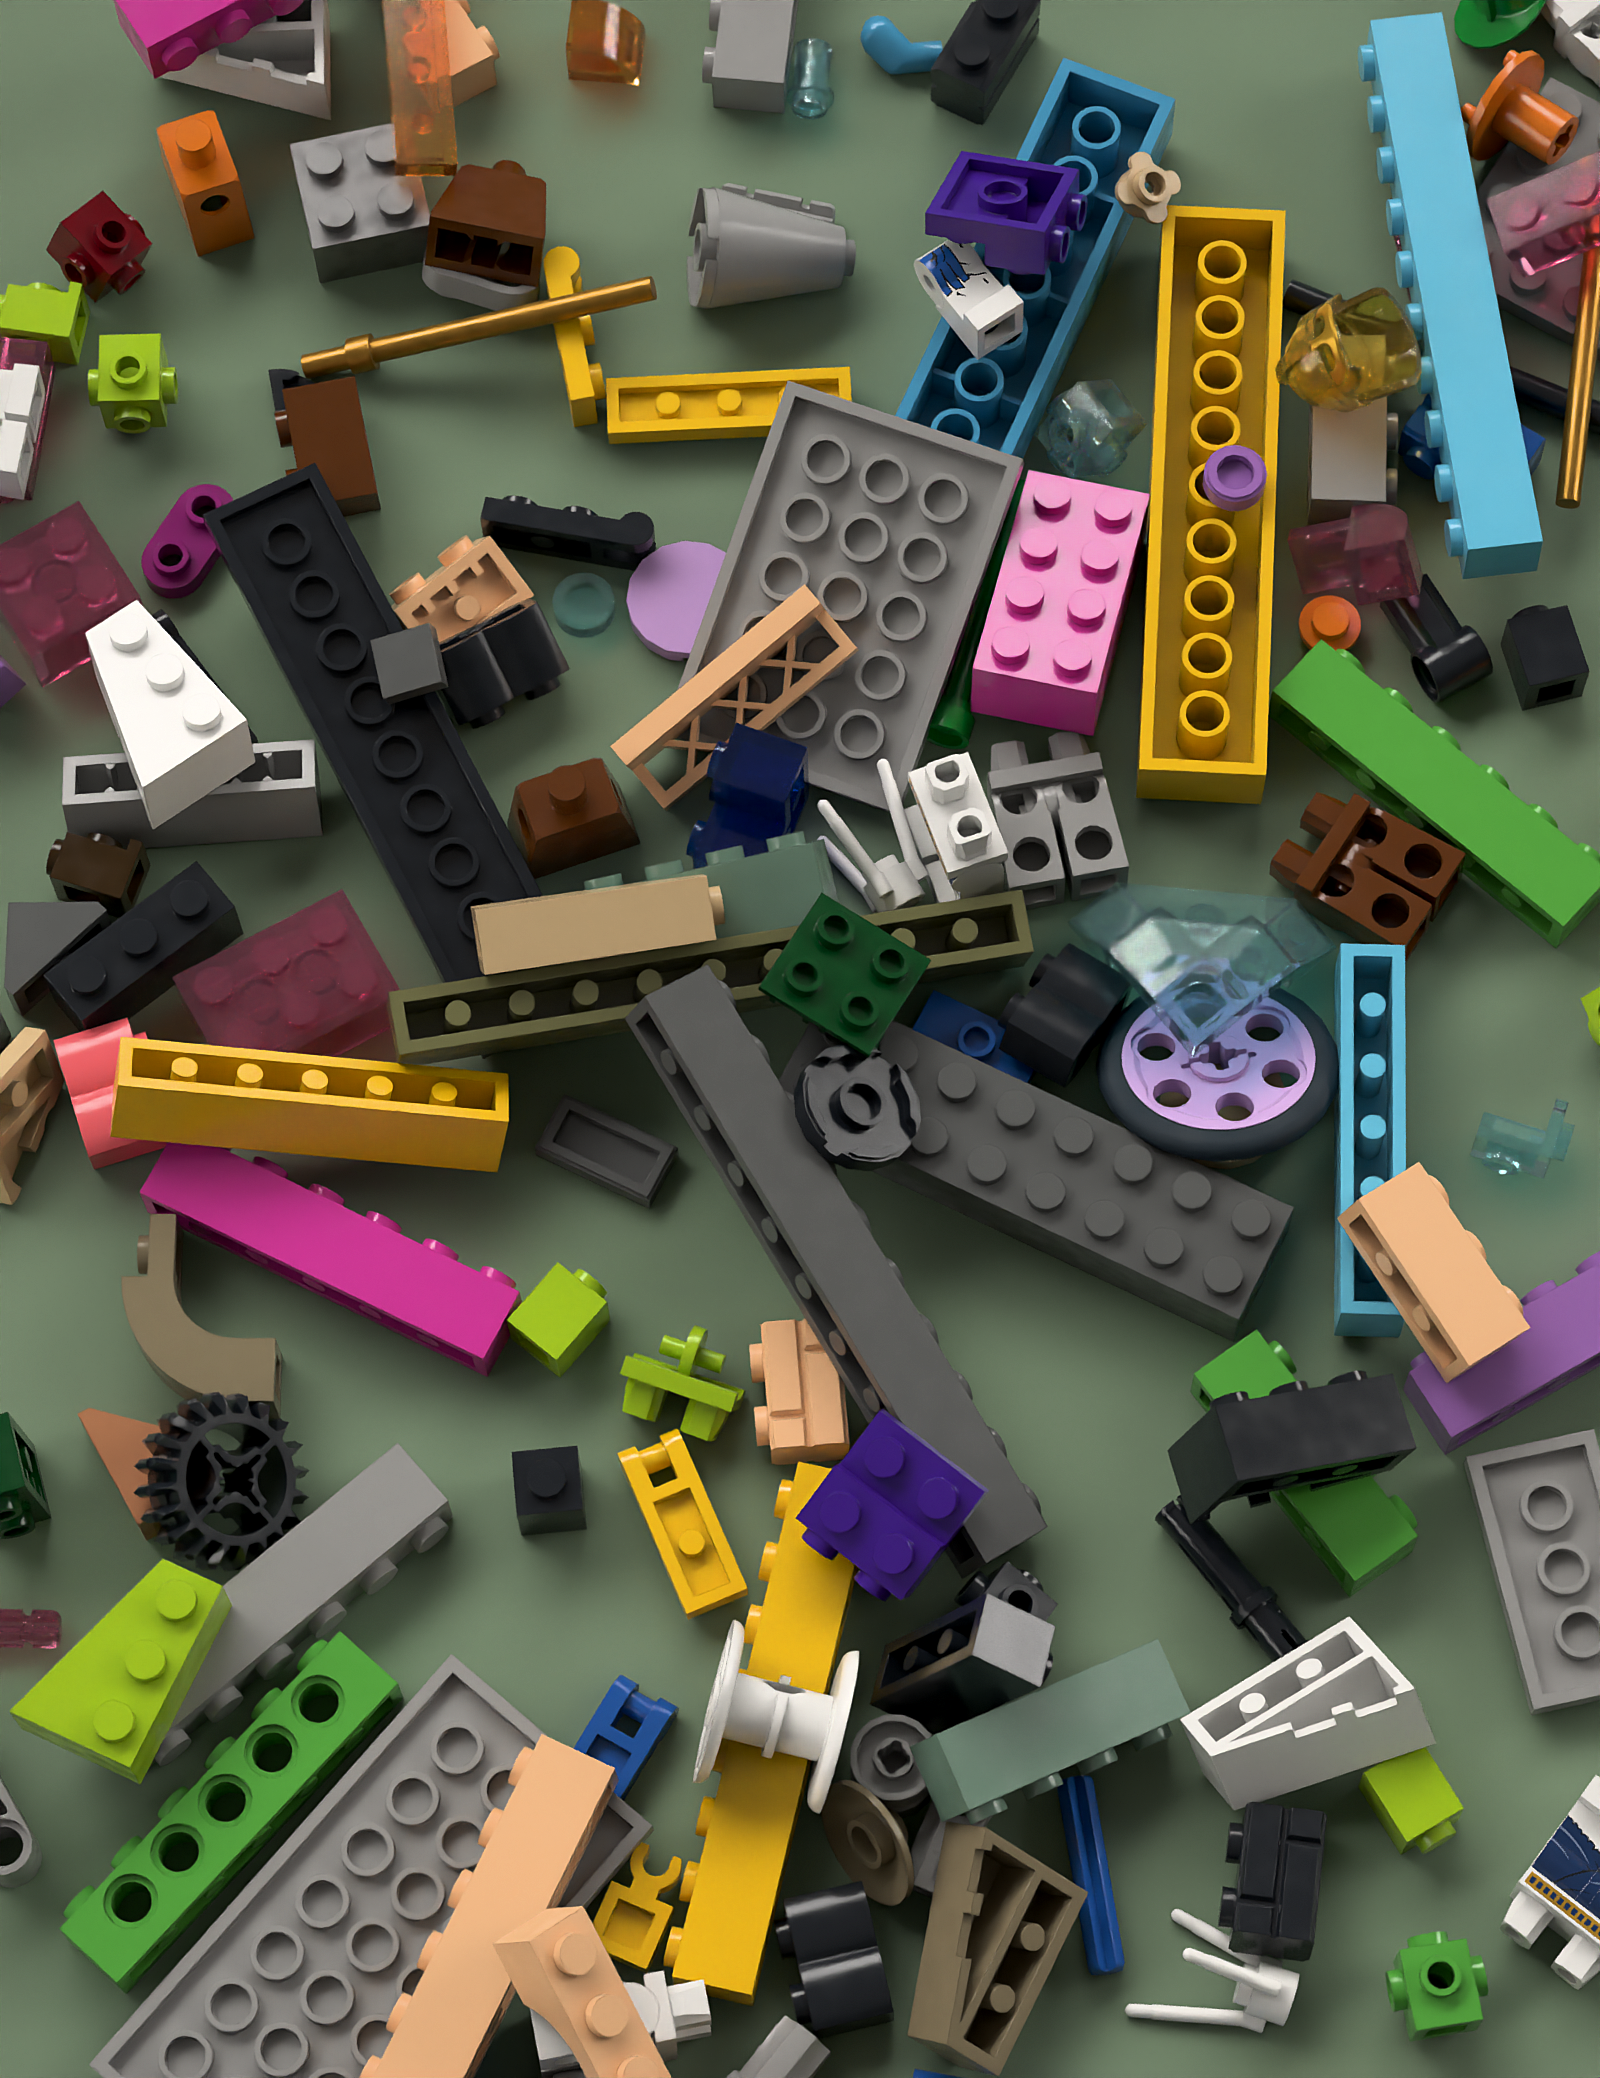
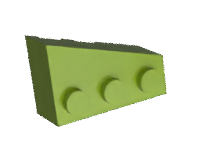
M162 1559L9 1712L22 1730L141 1785L232 1607L224 1587L168 1560Z

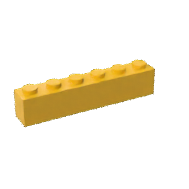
M120 1037L113 1087L110 1137L498 1172L509 1123L508 1073Z

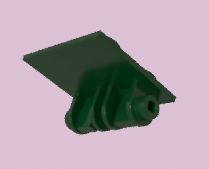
M821 893L758 987V990L769 996V1001L773 1004L779 1002L802 1016L804 1023L808 1024L811 1022L818 1026L820 1033L825 1034L827 1032L869 1058L873 1050L879 1046L885 1035L884 1033L925 972L931 959Z

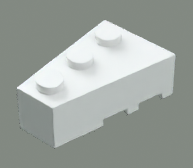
M138 600L85 633L97 681L117 735L121 740L152 829L160 826L256 762L247 719Z

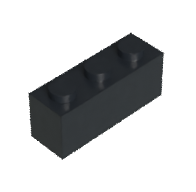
M195 861L43 975L54 1001L76 1028L82 1032L120 1019L128 1018L129 1020L244 933L233 903L202 866Z
M985 1594L886 1644L870 1705L891 1715L907 1716L920 1722L929 1733L938 1734L1040 1688L1047 1679L1053 1664V1655L1049 1650L1055 1626L992 1595Z

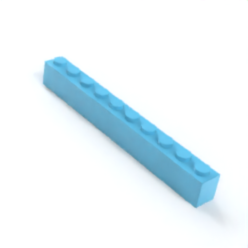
M1442 12L1370 20L1367 45L1358 46L1359 74L1362 82L1371 81L1374 96H1368L1367 98L1368 123L1371 133H1381L1383 147L1377 148L1376 153L1378 177L1380 184L1390 183L1392 199H1387L1386 201L1387 227L1390 236L1399 235L1402 251H1397L1395 256L1397 281L1399 288H1409L1412 304H1406L1405 306L1407 336L1409 341L1419 340L1422 356L1415 358L1417 390L1419 394L1430 393L1432 410L1425 411V434L1429 448L1439 447L1441 465H1435L1434 478L1437 499L1439 502L1449 503L1451 519L1445 520L1444 524L1447 553L1449 557L1458 556L1462 579L1537 571L1543 538Z

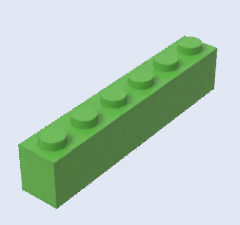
M1321 639L1272 690L1268 716L1385 811L1466 853L1462 873L1554 948L1557 949L1600 902V854L1595 849L1585 843L1576 844L1559 831L1557 822L1544 808L1533 803L1527 805L1509 790L1507 781L1498 771L1485 764L1477 765L1461 752L1459 743L1447 730L1440 726H1433L1431 728L1413 713L1412 706L1401 693L1390 687L1383 689L1365 675L1362 664L1344 649L1334 650Z

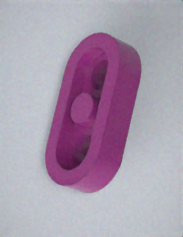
M201 484L191 487L177 500L142 554V570L146 582L153 592L165 598L178 599L192 594L200 587L221 555L204 524V519L196 516L195 513L203 506H211L216 509L233 501V498L226 490L212 484ZM176 554L182 557V560L175 566H165L162 564L164 558L169 555Z

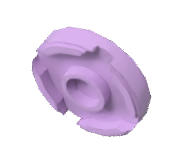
M682 541L662 546L641 561L630 578L626 603L632 629L649 650L668 660L684 661L683 658H689L725 558V552L707 543Z

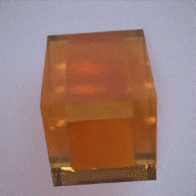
M572 0L566 42L569 80L640 85L646 31L642 22L628 10L606 1Z

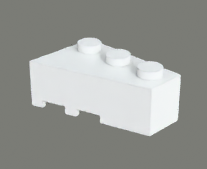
M304 0L293 12L282 16L275 15L251 28L240 40L233 43H222L198 56L187 68L180 71H169L160 77L331 120L330 14L327 0Z
M1350 1616L1180 1719L1203 1774L1233 1810L1246 1807V1803H1258L1436 1744L1415 1688Z

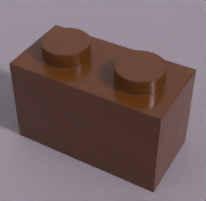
M355 376L283 389L282 393L286 410L274 412L281 448L293 446L297 468L285 470L286 476L316 463L344 517L381 510Z

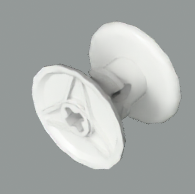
M733 1620L724 1645L706 1711L693 1782L701 1783L709 1777L722 1738L761 1747V1756L771 1759L774 1751L813 1760L807 1803L812 1811L820 1814L829 1791L845 1733L855 1688L859 1651H850L842 1657L830 1694L826 1695L790 1686L791 1677L780 1675L778 1682L738 1673L745 1630L740 1622Z

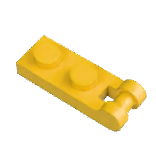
M558 246L547 252L544 257L543 266L548 299L583 291L582 278L580 276V260L577 253L566 246ZM588 315L553 323L574 427L596 424L598 419L595 400L606 399V392L600 362L588 364L585 350L586 346L595 345L591 316Z
M676 1428L660 1435V1443L640 1451L633 1446L617 1453V1457L686 1618L689 1620L748 1595V1587L684 1440ZM671 1466L677 1479L654 1488L649 1475Z

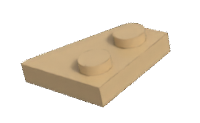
M25 1027L0 1054V1203L12 1205L19 1196L21 1187L12 1180L23 1151L36 1153L45 1131L46 1117L54 1107L65 1080L47 1032L43 1029Z

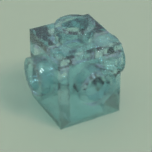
M1112 379L1077 382L1072 389L1064 391L1050 403L1047 408L1049 416L1034 434L1047 449V457L1051 464L1060 472L1068 475L1069 478L1094 475L1104 477L1115 471L1125 461L1127 457L1125 449L1145 428L1147 422Z

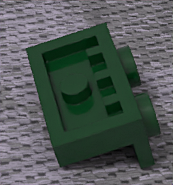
M4 1412L0 1414V1539H10L32 1532L36 1528L35 1523L51 1519V1514L35 1446L9 1412Z

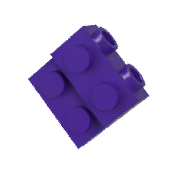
M961 151L925 212V234L945 237L959 244L973 242L985 244L986 266L1005 268L1009 272L1019 275L1032 273L1044 275L1051 262L1064 263L1069 250L1070 230L1080 232L1085 222L1087 196L1079 194V169Z
M883 1409L879 1410L841 1463L836 1464L796 1519L807 1527L801 1537L815 1551L830 1560H834L838 1553H841L860 1568L854 1579L865 1590L882 1601H887L891 1594L903 1600L912 1595L989 1490Z

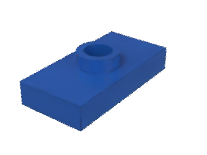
M932 991L912 1030L1028 1084L1031 1083L1036 1073L1032 1068L999 1049L1005 1029L998 1026L999 1020L940 992Z

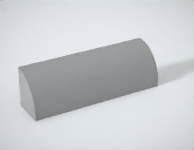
M315 740L252 744L256 761L254 764L155 829L151 827L138 786L134 781L125 753L63 757L62 807L67 830L70 833L87 837L88 833L92 832L107 835L123 845V849L126 850L130 839L143 842L145 848L323 836L321 789Z

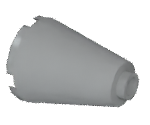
M716 187L711 189L699 188L696 192L688 236H694L693 256H687L686 269L687 291L691 306L711 309L834 289L841 286L843 276L853 275L856 245L854 240L846 239L843 227Z

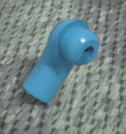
M873 16L866 20L862 27L860 40L865 52L889 74L929 72L942 51L941 40L911 43L893 25L890 19L884 16Z

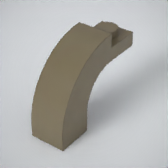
M150 1214L149 1235H139L137 1245L139 1274H147V1276H121L124 1309L129 1325L145 1359L159 1378L176 1394L186 1400L196 1398L199 1401L203 1394L219 1392L225 1398L227 1395L239 1393L248 1396L249 1405L259 1402L270 1405L269 1419H280L282 1354L276 1338H227L207 1332L191 1321L184 1313L181 1301L183 1230L176 1214Z

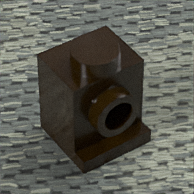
M67 832L64 840L56 839L53 843L47 859L46 873L50 875L49 877L58 900L65 902H99L107 910L108 915L120 918L135 907L151 865L144 844L141 841L130 839L126 850L123 849V845L120 842L104 834L92 832L88 833L87 837Z

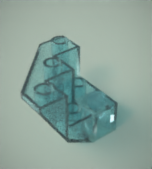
M1116 882L1068 921L1071 929L1098 960L1112 968L1116 966L1192 1057L1201 1052L1282 984L1288 989L1337 948L1302 905L1294 898Z

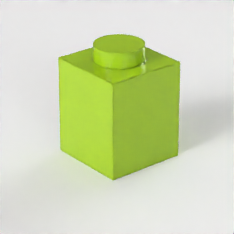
M557 1262L507 1319L510 1337L561 1378L609 1323L608 1303L604 1299L607 1291L595 1278L584 1270L577 1269L572 1274Z
M1426 1747L1382 1761L1363 1773L1358 1787L1400 1855L1415 1846H1418L1422 1854H1426L1457 1834L1452 1825L1458 1822L1464 1807Z

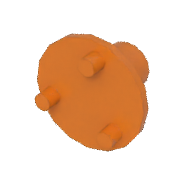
M1510 50L1503 60V66L1505 67L1493 79L1477 108L1470 103H1466L1461 108L1462 119L1469 124L1466 134L1469 156L1478 162L1488 160L1510 141L1546 164H1554L1562 157L1572 143L1579 126V119L1538 94L1544 77V60L1532 50L1521 52L1520 54Z

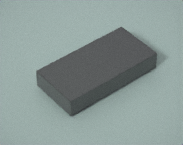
M566 1094L561 1098L535 1146L536 1156L648 1209L651 1208L679 1155L678 1147Z

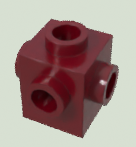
M101 191L60 222L46 251L61 266L65 278L69 282L82 283L85 293L96 303L113 289L119 295L125 293L140 280L146 271L141 264L153 243L146 237L140 223L133 216L124 213L104 191Z

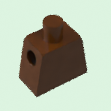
M501 160L494 164L492 169L471 164L461 166L431 211L425 265L538 288L546 234V182L541 178L527 176L524 168L511 160Z
M592 758L574 765L559 766L550 773L523 781L515 787L507 826L534 879L640 844V839L621 788L602 758Z

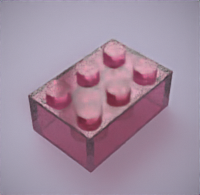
M343 889L172 977L181 1004L204 1045L337 1057L390 1029L387 1010L388 992L400 990Z

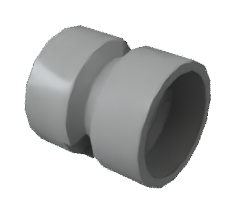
M883 1715L870 1720L858 1731L851 1746V1781L864 1786L872 1792L886 1808L894 1810L901 1819L918 1813L930 1801L931 1796L910 1750V1746L931 1737V1734L920 1722L904 1715Z

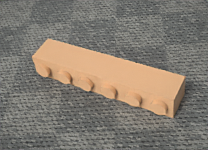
M541 1734L534 1750L526 1746L521 1750L508 1779V1784L515 1786V1789L504 1811L495 1807L489 1814L480 1833L478 1845L485 1847V1850L474 1872L465 1868L451 1891L447 1906L455 1910L443 1934L434 1930L422 1949L417 1962V1968L423 1970L424 1973L414 1994L411 1996L404 1992L399 1997L386 2026V2030L393 2033V2036L382 2058L372 2055L359 2078L475 2077L516 1993V1989L493 1943L545 1909L558 1907L617 1786L619 1779L615 1768Z

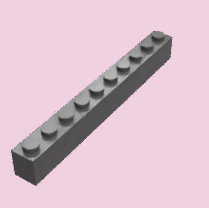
M707 964L646 995L625 1017L627 1023L868 1424H870L879 1410H886L989 1490L945 1549L962 1579L1047 1528L1048 1526L1041 1516V1506L1038 1498L1030 1487L1019 1480L1007 1460V1451L1003 1440L994 1429L988 1427L972 1402L973 1395L968 1382L958 1371L952 1369L938 1346L939 1340L934 1326L927 1317L919 1314L904 1289L905 1283L899 1268L892 1260L885 1258L871 1235V1226L867 1215L858 1204L851 1202L839 1182L835 1163L824 1158L806 1140L795 1117L794 1096L783 1089L770 1068V1059L766 1048L757 1037L749 1033L738 1015L736 1002L729 987L721 980H717Z

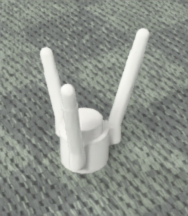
M886 759L879 760L877 768L905 862L899 863L895 855L892 854L873 863L827 800H820L817 804L819 811L863 873L826 836H820L817 840L824 839L830 861L862 894L873 913L914 906L925 897V892L919 882L929 876V873L918 857L889 762Z
M1175 1909L1171 1913V1918L1174 1922L1245 1962L1244 1966L1240 1967L1192 1948H1186L1183 1951V1958L1186 1961L1237 1981L1233 2002L1243 2005L1244 2010L1158 2004H1129L1125 2008V2013L1129 2017L1241 2026L1262 2033L1266 2021L1281 2026L1285 2024L1297 1990L1299 1974L1283 1969V1961L1268 1956L1232 1952L1228 1949L1230 1936L1181 1909Z

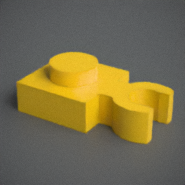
M642 1842L633 1851L631 1856L630 1868L633 1882L630 1888L611 1881L593 1921V1926L610 1958L648 1973L674 1914V1907L659 1901V1897L662 1893L673 1889L679 1882L682 1875L681 1858L673 1856L668 1870L663 1875H649L644 1870V1864L648 1859L650 1847Z

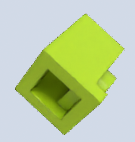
M70 282L68 292H62L58 288L45 283H31L28 286L8 284L6 294H0V336L7 355L78 365L90 316V308L82 283Z

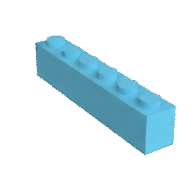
M1341 943L1334 970V1041L1337 1045L1339 1062V1084L1334 1097V1336L1399 1338L1405 1320L1337 1220V1217L1359 1198L1406 1170L1405 945Z

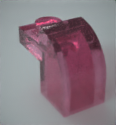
M1386 504L1352 506L1349 518L1293 528L1289 531L1287 541L1303 595L1353 585L1358 606L1420 594L1423 577L1421 565L1407 515L1398 507Z

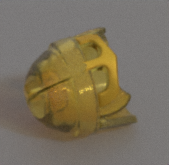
M1375 287L1340 303L1342 295L1338 293L1325 303L1303 315L1299 319L1297 327L1285 348V355L1278 361L1275 368L1278 383L1283 385L1289 384L1293 392L1314 407L1349 413L1364 408L1373 401L1402 392L1417 384L1420 379L1422 364L1416 335L1406 313L1388 290L1382 287Z

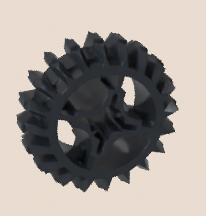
M213 1392L203 1394L199 1401L196 1398L183 1400L179 1405H176L177 1413L163 1414L160 1419H157L161 1433L149 1434L142 1440L153 1456L152 1458L140 1459L134 1465L141 1473L148 1475V1484L137 1487L133 1493L140 1498L150 1499L152 1507L146 1510L140 1519L146 1523L160 1522L161 1527L154 1542L162 1546L175 1543L174 1559H178L181 1562L195 1559L196 1568L205 1571L217 1569L218 1566L224 1571L240 1570L245 1565V1562L249 1565L284 1536L282 1529H293L301 1522L292 1511L291 1505L303 1504L309 1498L304 1492L296 1489V1479L304 1477L310 1470L300 1465L294 1466L292 1456L299 1451L303 1444L295 1440L283 1441L282 1437L289 1422L283 1421L281 1418L268 1421L270 1405H265L262 1402L249 1405L248 1396L239 1393L227 1395L225 1398L223 1394ZM212 1429L220 1430L234 1437L241 1445L235 1450L225 1451L220 1444L212 1445L204 1435ZM221 1470H224L222 1472L223 1477L219 1476ZM220 1486H223L224 1491L223 1493L219 1494L222 1491ZM220 1513L224 1519L232 1518L239 1528L229 1535L223 1534L208 1526L203 1521V1518L207 1514Z

